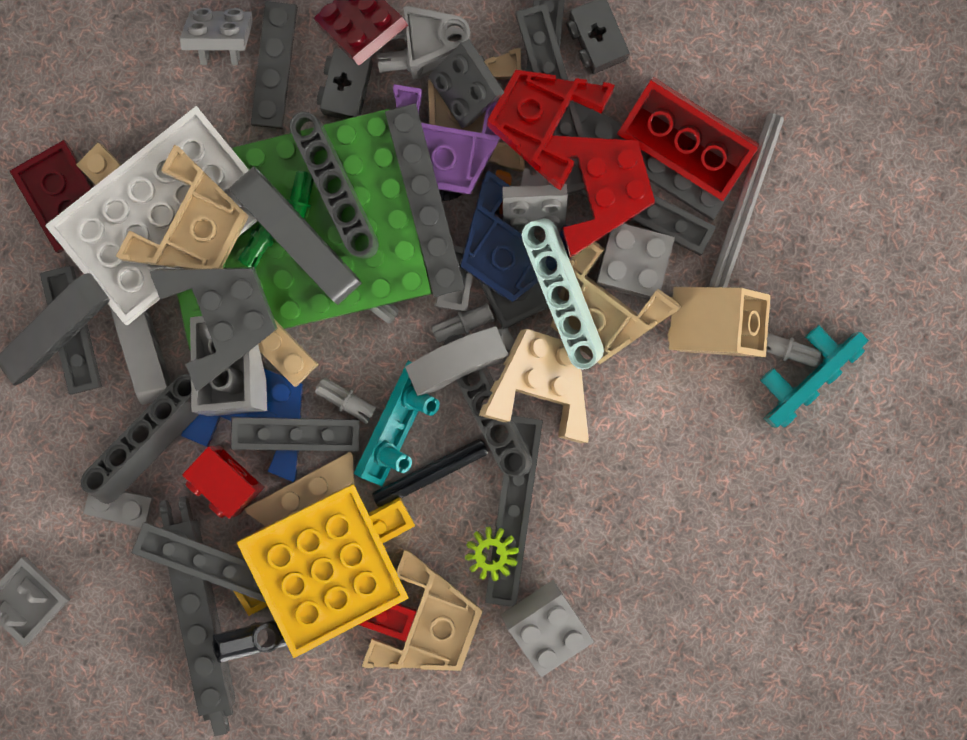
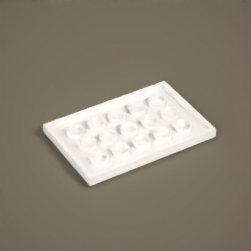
M197 106L45 225L84 274L91 273L110 298L108 305L125 325H129L160 300L150 271L156 269H180L122 261L116 257L129 231L160 245L190 186L161 171L174 145L180 147L249 216L240 235L257 222V219L229 189L249 169Z

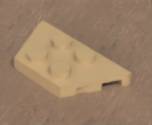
M352 451L244 508L246 513L264 526H268L350 484L355 485L353 474L354 455Z

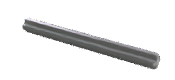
M769 113L766 117L758 140L759 148L750 163L709 284L710 287L727 288L784 121V118L780 115Z

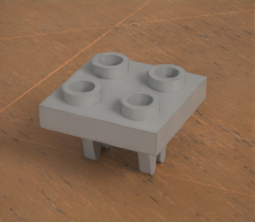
M199 8L190 11L180 36L181 50H198L200 65L208 64L209 50H229L231 64L238 65L240 51H245L252 28V11H243L238 8H231L225 11H211L208 8Z
M525 168L521 186L503 187V221L518 232H522L528 223L541 218L554 222L557 229L562 228L566 225L567 184H564L562 189L559 190L553 185H547L545 178L538 171H536L535 176L530 175V170ZM540 226L535 227V229H543Z
M22 557L0 580V625L25 647L32 642L71 598L28 558Z

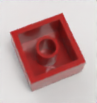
M220 445L208 446L182 474L188 480L185 483L187 488L197 496L203 494L211 502L208 505L209 508L220 518L226 516L228 519L240 515L244 508L265 488Z

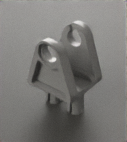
M412 6L403 7L404 16L402 17L408 26L391 40L404 38V41H407L408 47H405L404 51L377 53L379 72L408 69L413 80L431 74L461 42L470 40L469 24L459 16ZM453 36H458L462 38L457 42H452L448 40Z

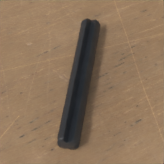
M477 439L372 493L376 505L381 507L399 497L403 498L486 456L488 450L481 439Z

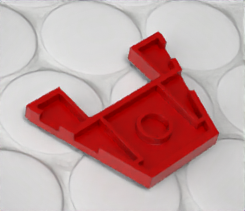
M515 70L504 89V94L499 98L487 120V127L555 188L561 190L573 169L574 161L547 149L546 146L570 101H574L602 114L615 85L603 82L602 85L587 83L586 79L575 78L574 81L556 79V75Z
M552 135L546 146L547 149L569 159L577 158L594 218L593 220L563 227L562 231L568 253L572 257L655 203L638 141Z

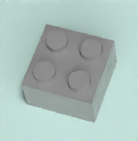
M627 224L618 226L608 233L595 282L603 288L649 300L657 289L661 290L675 237Z
M554 580L501 614L508 631L540 677H543L594 643L586 627Z

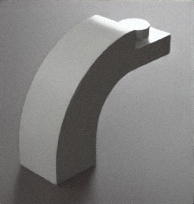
M492 327L441 346L410 363L405 368L416 394L419 396L439 391L450 383L477 370L504 363L515 341L508 328L498 330L497 327Z

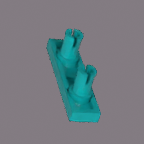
M817 325L805 338L821 352L824 357L822 359L823 362L797 387H792L774 368L770 369L760 381L778 399V405L763 419L774 428H778L780 425L784 428L797 417L795 411L802 404L805 406L811 404L820 395L817 390L825 382L828 385L833 383L843 373L840 368L848 360L850 363H853L865 352L863 346L869 340L861 332L852 333L842 344H837L820 325Z
M408 360L405 367L412 362ZM405 367L353 473L364 480L382 487L391 468L400 473H406L411 468V457L400 452V449L418 411L432 416L437 413L440 406L439 400L428 394L417 396Z

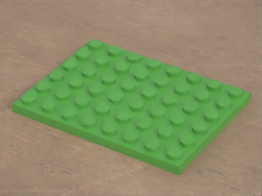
M390 109L324 125L378 238L379 247L376 254L368 259L358 258L349 253L315 182H313L308 203L311 205V208H307L305 221L354 272L362 284L337 305L273 238L274 244L272 247L269 246L255 270L272 315L284 329L433 294L385 111ZM313 128L301 130V135L307 136L311 134ZM291 133L231 148L248 169L253 166L256 167L285 199L290 200L296 172H309ZM320 150L316 153L314 157L316 165L323 164L328 156L326 150ZM340 178L332 179L328 184L330 194L338 192L341 188ZM347 207L343 210L341 217L344 223L352 221L355 217V209L353 207ZM258 221L238 237L223 268L247 267L237 259L251 238L250 232L252 229L257 228ZM367 235L359 236L355 241V247L358 252L364 251L369 245ZM188 289L177 293L189 350L191 351L190 317L202 316L193 290Z

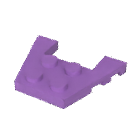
M394 84L393 92L396 108L416 103L419 112L423 90ZM496 101L485 112L482 133L421 123L439 190L471 195L500 140V137L487 127V120L497 104Z

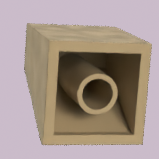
M673 287V296L671 298L680 304L681 307L671 315V327L668 330L669 350L689 353L766 357L770 309L769 294L745 288Z

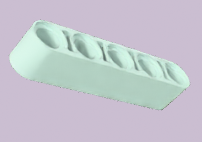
M537 219L525 225L522 230L524 246L571 363L578 369H589L603 356V344L557 227L549 219ZM536 226L544 229L546 234L544 242H540L535 238L534 229ZM547 256H551L557 261L558 266L555 272L547 268L545 263ZM558 286H563L568 290V301L559 298L557 294ZM570 316H575L580 320V330L571 328L569 325ZM581 346H587L592 350V359H585L581 355Z

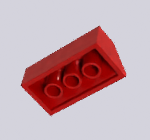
M655 77L649 81L617 135L625 140L638 141L642 151L721 201H724L759 148V143Z

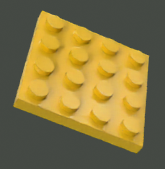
M350 484L236 541L293 658L409 598L354 484Z

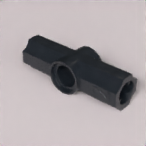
M275 620L255 622L247 627L214 634L212 641L213 651L219 663L261 652H272L276 648L287 646ZM262 629H265L268 639L265 644L260 646L257 636Z

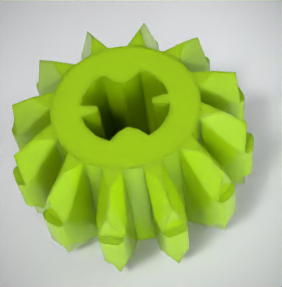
M491 526L485 528L486 538L479 531L474 533V537L479 544L473 541L467 542L466 546L474 550L475 553L466 554L465 560L476 559V563L472 564L469 570L474 572L481 567L483 570L480 574V579L484 580L488 571H491L492 580L497 581L499 578L498 569L506 577L510 575V571L505 563L510 566L517 565L518 561L508 555L517 554L519 548L507 547V545L513 542V535L508 536L503 541L501 537L504 534V529L499 528L496 537H494ZM491 545L497 547L496 553L501 555L499 560L495 557L493 562L487 560L488 554L484 552V548L486 547L489 550Z

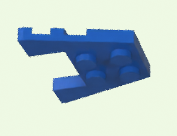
M264 368L267 384V411L219 416L199 414L182 432L181 436L208 447L221 417L230 421L231 417L301 418L303 384L300 383L297 387H294L284 376ZM276 450L267 472L295 482L299 451Z

